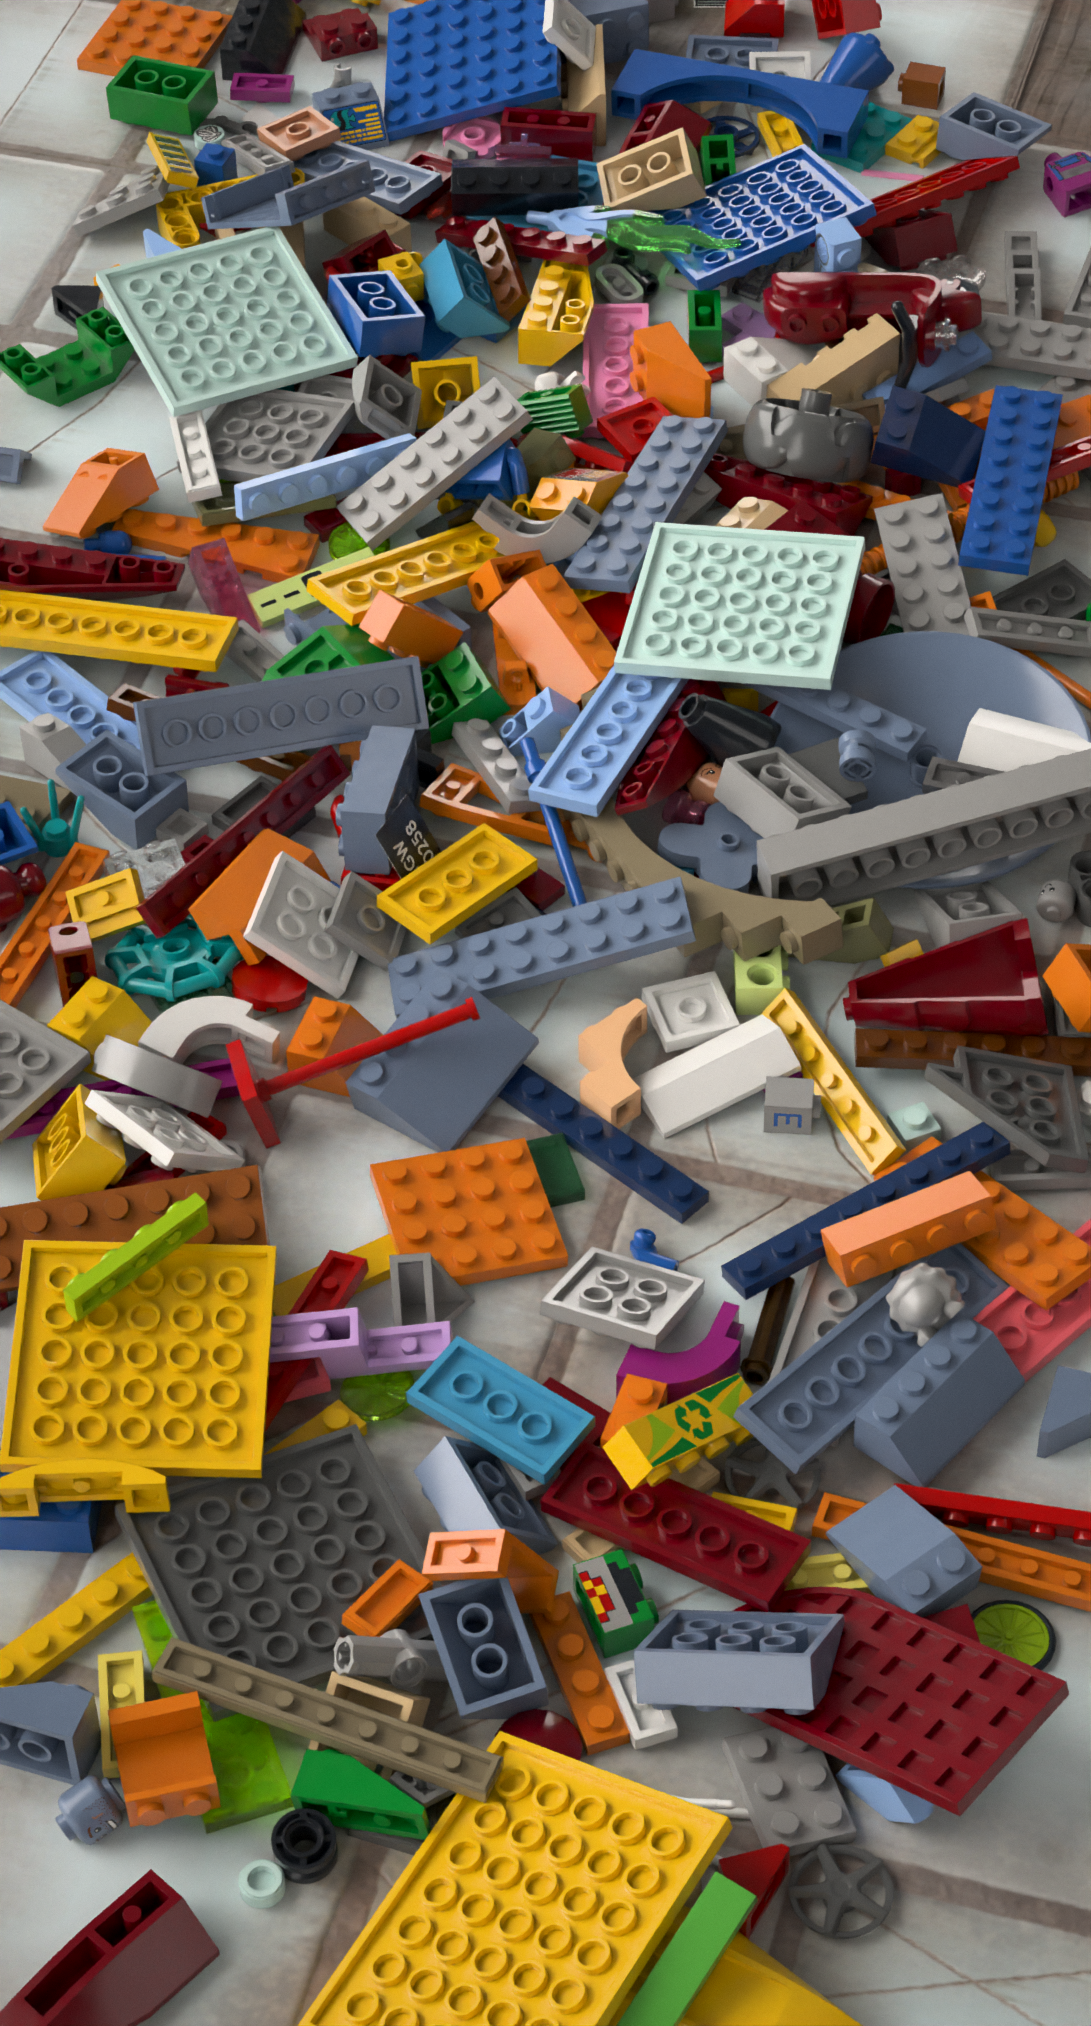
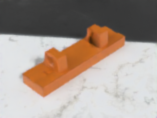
M492 621L498 685L511 708L502 716L516 715L536 696L535 681L529 674L526 660L520 661Z

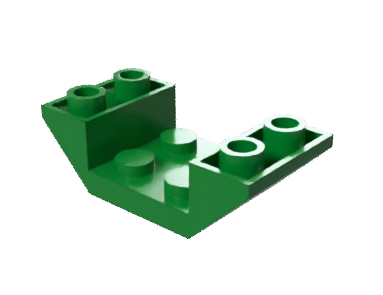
M101 307L76 318L77 341L68 343L38 358L30 354L21 344L9 347L5 351L0 352V369L28 395L61 407L114 383L135 349L118 319L107 309Z
M350 624L322 626L266 670L262 681L395 660V658L388 651L370 643L368 639L371 635L359 628L360 624L353 626Z

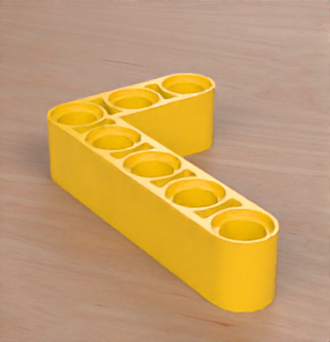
M295 168V172L291 173L294 186L305 182V176L302 170ZM258 175L166 193L164 200L156 203L158 229L161 236L181 249L200 245L198 230L202 229L199 228V223H206L201 198Z

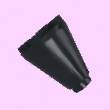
M690 694L682 702L678 712L684 726L713 761L722 767L726 758L774 748L782 728L781 724L763 713L704 694Z

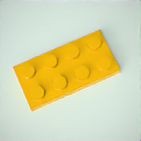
M483 823L377 895V907L431 945L537 871L538 859Z

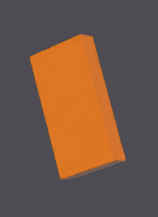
M398 1559L342 1614L341 1624L358 1636L380 1637L384 1633L396 1629L421 1604L418 1594L433 1590V1582Z

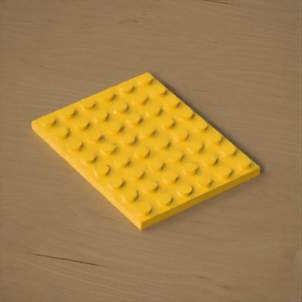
M499 1731L486 1751L504 1757V1766L487 1802L484 1803L459 1793L455 1795L298 2026H607L733 1829L729 1817Z

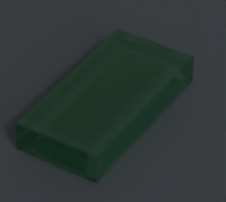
M563 1132L526 1141L550 1207L585 1200V1189Z

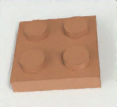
M311 106L257 128L260 141L291 161L299 160L305 154L314 150L327 148L331 143L341 139L339 127Z

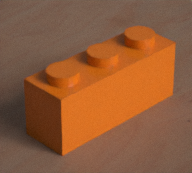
M379 590L359 628L371 635L368 639L370 643L385 651L390 650L401 658L418 656L419 664L424 668H427L429 663L434 664L453 651L463 634L462 630L442 617L383 590Z

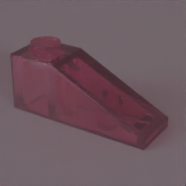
M225 538L192 547L188 565L199 594L210 614L237 617L238 622L243 619L260 634V628Z

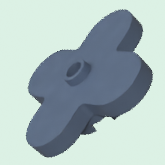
M717 802L707 808L703 825L674 823L664 827L659 834L657 850L659 855L669 863L676 866L693 868L699 879L727 889L747 893L750 882L753 881L755 884L758 881L757 840L764 838L752 831L750 826L736 814L728 811L724 804Z

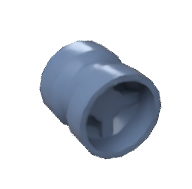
M860 729L849 730L843 733L838 741L841 756L839 760L840 774L850 781L859 782L870 779L877 769L874 755L876 750L874 736L870 732Z

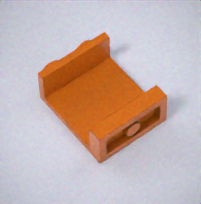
M506 1529L432 1532L429 1536L422 1575L430 1581L508 1577L521 1614L552 1612L559 1574L555 1567Z
M197 1691L107 1710L130 1827L139 1825L153 1826L166 1819L184 1815L198 1816L211 1809L221 1807L217 1780L212 1767Z

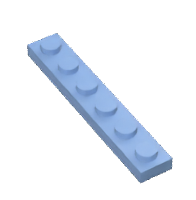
M407 433L234 485L236 517L246 521L361 486L416 441V437Z

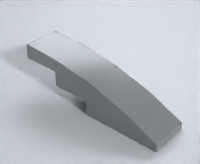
M1005 231L1004 253L1007 314L1016 318L1042 320L1041 272L1039 269V250L1037 249V231Z

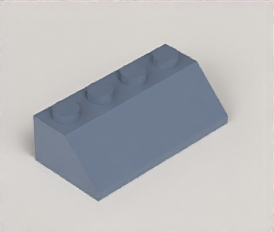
M959 1311L855 1415L853 1446L912 1485L926 1487L1024 1386L1025 1379L994 1332Z

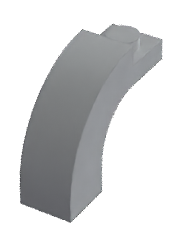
M489 493L472 520L478 523L483 530L492 533L500 539L494 547L499 553L508 556L540 549L545 563H553L565 559L578 551L591 536L602 515L574 496L565 509L555 518L546 521H535L519 515Z
M106 1035L103 1043L97 1047L94 1054V1065L91 1070L206 1118L210 1114L223 1082L109 1035Z

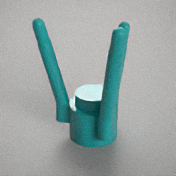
M49 779L47 785L52 819L46 822L42 833L26 807H21L20 812L36 839L38 851H45L47 855L59 858L66 856L74 843L78 842V832L85 797L83 795L78 796L70 827L64 820L60 819L55 782L53 779Z

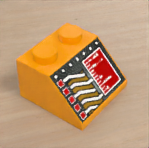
M568 468L541 478L529 508L541 521L550 520L558 516L575 496L602 515L617 489L629 475L626 472Z

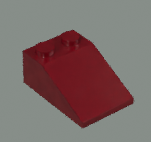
M920 209L919 215L912 218H898L894 226L874 228L872 235L864 237L887 265L900 267V271L918 268V262L928 260L929 263L944 261L947 259V254L958 251L952 214L930 209Z

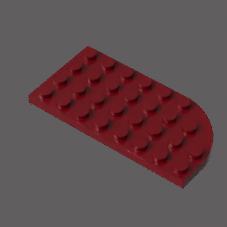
M805 1587L784 1591L770 1612L844 1614L845 1624L826 1694L814 1710L802 1715H790L785 1713L784 1709L767 1708L763 1712L745 1714L955 1815L961 1816L1068 1697L1069 1690L1067 1682L866 1592L841 1587ZM749 1604L742 1605L733 1610L764 1612Z

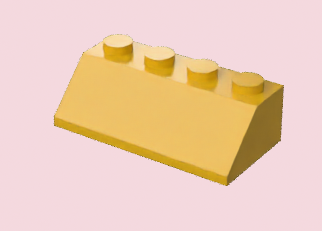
M82 1084L77 1086L32 1144L36 1198L41 1201L102 1191L108 1184L115 1185L126 1170L127 1165H125L126 1158L122 1132L118 1129L110 1128L96 1119L97 1113L85 1105L91 1091Z

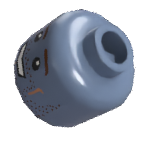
M89 1775L59 1796L58 1806L62 1814L57 1816L55 1820L70 1841L78 1836L83 1843L92 1845L122 1824L123 1814L121 1810L126 1808V1804L107 1777L100 1780L94 1775Z

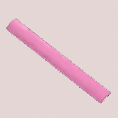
M865 169L863 172L861 171L862 176L906 181H917L924 178V175Z

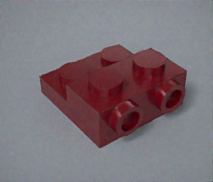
M347 8L341 12L317 15L311 19L302 20L303 31L322 62L378 49L377 27L368 13L362 14L359 8Z

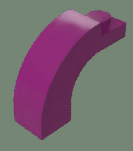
M724 1301L708 1335L701 1343L689 1350L677 1353H664L648 1348H639L631 1343L616 1374V1399L626 1374L667 1383V1405L736 1374L740 1368L741 1339L744 1332V1324L739 1323V1305Z

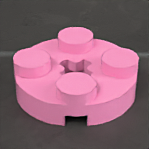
M482 116L466 122L449 125L443 129V146H445V141L454 139L476 150L475 159H490L501 151L499 123L494 119Z

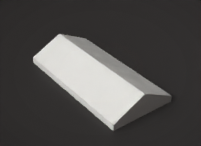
M979 708L969 722L957 762L1007 772L1024 765L1051 760L1060 755H1069L1091 748V743L1072 731Z
M762 1014L633 1078V1081L641 1088L642 1109L665 1139L765 1089L766 1076L789 1077L802 1069L780 1027Z

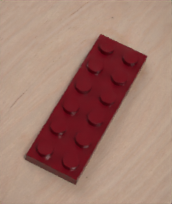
M586 1441L540 1499L542 1512L764 1612H770L811 1553V1540L673 1479L667 1478L654 1487H651L649 1483H645L631 1490L605 1450Z

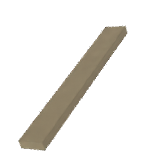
M173 1637L169 1640L151 1673L153 1682L183 1693L197 1691L199 1698L484 1803L487 1802L504 1766V1757Z

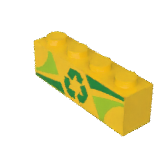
M736 1373L623 1425L602 1448L631 1490L645 1483H649L651 1487H654L666 1480L673 1473V1470L678 1469L680 1473H683L695 1466L702 1459V1456L706 1455L709 1460L724 1452L730 1446L729 1443L734 1441L737 1446H740L754 1437L733 1417L737 1408L749 1399L753 1393L740 1374Z

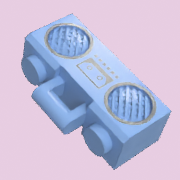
M843 217L816 224L814 272H858L857 265L861 263L862 238L848 219Z

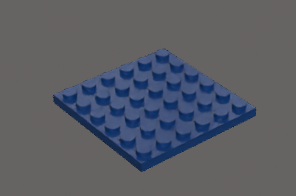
M429 0L419 5L400 8L389 13L384 122L387 130L385 133L388 135L389 142L504 111V107H519L561 95V50L555 44L549 43L543 34L545 0Z
M803 144L705 186L707 195L705 198L678 209L647 211L638 220L636 226L701 292L703 290H713L721 282L728 279L743 277L751 269L758 266L773 264L779 260V257L788 253L805 250L809 244L816 242V224L846 217L853 227L863 225L867 222V219L877 214L873 202L806 144Z

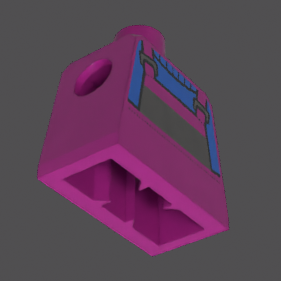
M1056 152L1049 154L1044 161L1043 189L1056 209L1064 218L1090 209L1091 156L1085 152H1077L1065 157H1061Z

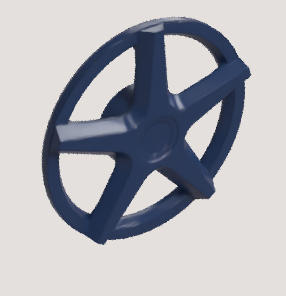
M716 116L706 119L711 123L716 122L714 134H709L708 136L733 134L734 149L738 150L734 151L735 158L744 155L751 156L760 143L758 128L746 119L736 116ZM725 121L739 122L747 125L748 128L738 131L735 126L726 124ZM755 133V139L749 146L739 141V139Z

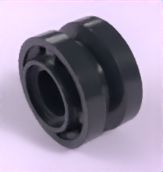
M301 1808L286 1813L275 1824L271 1834L274 1862L282 1868L286 1879L299 1884H310L322 1880L333 1870L338 1858V1846L334 1826L327 1816L314 1809ZM305 1840L316 1844L311 1850L306 1852L294 1849L297 1843Z

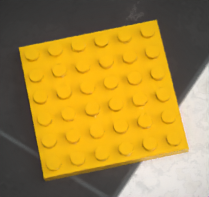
M24 1240L0 1451V1471L15 1472L31 1466L63 1460L100 1459L142 1466L164 1476L262 1478L277 1263L276 1246L182 1244L77 1322L66 1310L63 1289L67 1287L73 1277L80 1273H86L100 1263L107 1252L115 1248L119 1249L127 1242Z

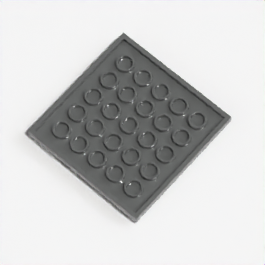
M356 1424L263 1455L262 1478L198 1477L168 1487L171 1503L170 1512L126 1513L125 1502L115 1505V1516L173 1638L308 1687L329 1681L332 1671H336L333 1666V1649L338 1638L346 1637L347 1635L358 1636L341 1624L342 1614L398 1559L422 1574L426 1555ZM432 1581L433 1589L442 1587L440 1581ZM421 1604L396 1628L405 1630L414 1640L434 1641ZM203 1700L213 1722L238 1714V1712Z

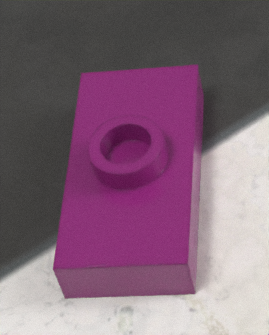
M234 73L230 87V99L256 101L259 103H291L295 87L294 75Z

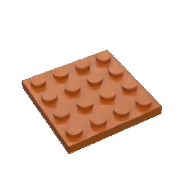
M121 0L77 58L78 70L116 76L133 55L204 69L223 42L233 16L221 14L218 11L194 9L191 6L167 4L163 1Z
M525 1138L370 1164V1178L397 1255L431 1252L434 1259L460 1286L568 1267V1253Z

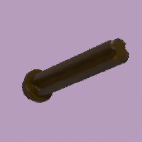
M790 1276L768 1288L748 1357L742 1360L740 1366L743 1378L750 1384L763 1385L771 1376L773 1357L795 1286V1280Z

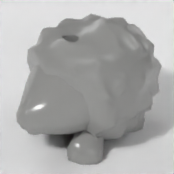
M919 1263L912 1269L902 1272L893 1289L887 1294L886 1300L890 1305V1317L898 1322L902 1331L913 1332L918 1336L917 1344L920 1347L926 1344L943 1325L964 1307L965 1302L961 1300V1293L956 1289V1278L947 1275L943 1268L930 1267L927 1263Z

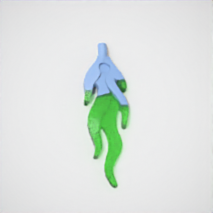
M604 205L554 210L550 213L530 210L526 217L528 223L546 225L548 230L553 232L563 231L565 234L576 236L589 235L591 238L603 239L606 242L607 249L610 248L608 239L630 250L645 252L672 251L687 255L691 254V247L685 241L708 249H725L741 245L740 239L713 238L689 225H665L663 215L642 210L611 211L610 206Z

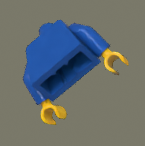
M509 438L445 491V497L438 501V511L444 514L463 505L460 499L485 500L490 493L498 500L512 501L513 496L517 495V500L514 502L512 510L523 516V507L527 505L529 517L535 518L536 515L529 508L531 501L528 500L527 493L530 492V487L521 451L515 448Z

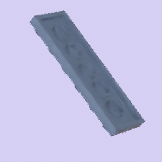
M335 141L327 148L314 150L305 154L303 158L293 161L294 168L304 172L305 182L357 161L369 160L376 192L364 197L388 211L400 215L408 212L411 207L424 198L429 197L432 192L443 185L440 173L340 141Z

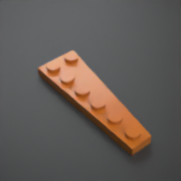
M127 509L122 512L123 516L116 520L112 531L120 530L126 532L131 537L132 545L153 551H162L180 558L187 555L196 556L201 559V563L211 566L215 562L231 566V571L244 574L246 570L261 573L262 579L276 583L309 571L320 546L319 534L234 522L202 526L199 518L137 509Z

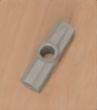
M402 1629L390 1630L380 1637L355 1635L339 1637L333 1649V1666L339 1676L388 1678L399 1689H409L421 1681L448 1682L435 1642L414 1640Z

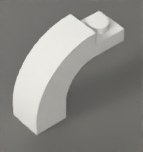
M204 996L183 1001L159 1015L138 1041V1046L183 1064L191 1053L203 1046L228 1044L241 1039L248 1053L272 1064L280 1053V1032L265 1021L253 1019L252 1003L226 996Z

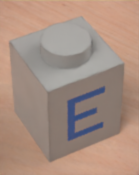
M766 1076L763 1132L811 1135L812 1119H820L821 1095H813L814 1079Z

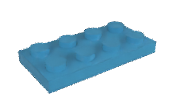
M458 1335L406 1392L407 1403L543 1485L550 1480L595 1427V1416Z

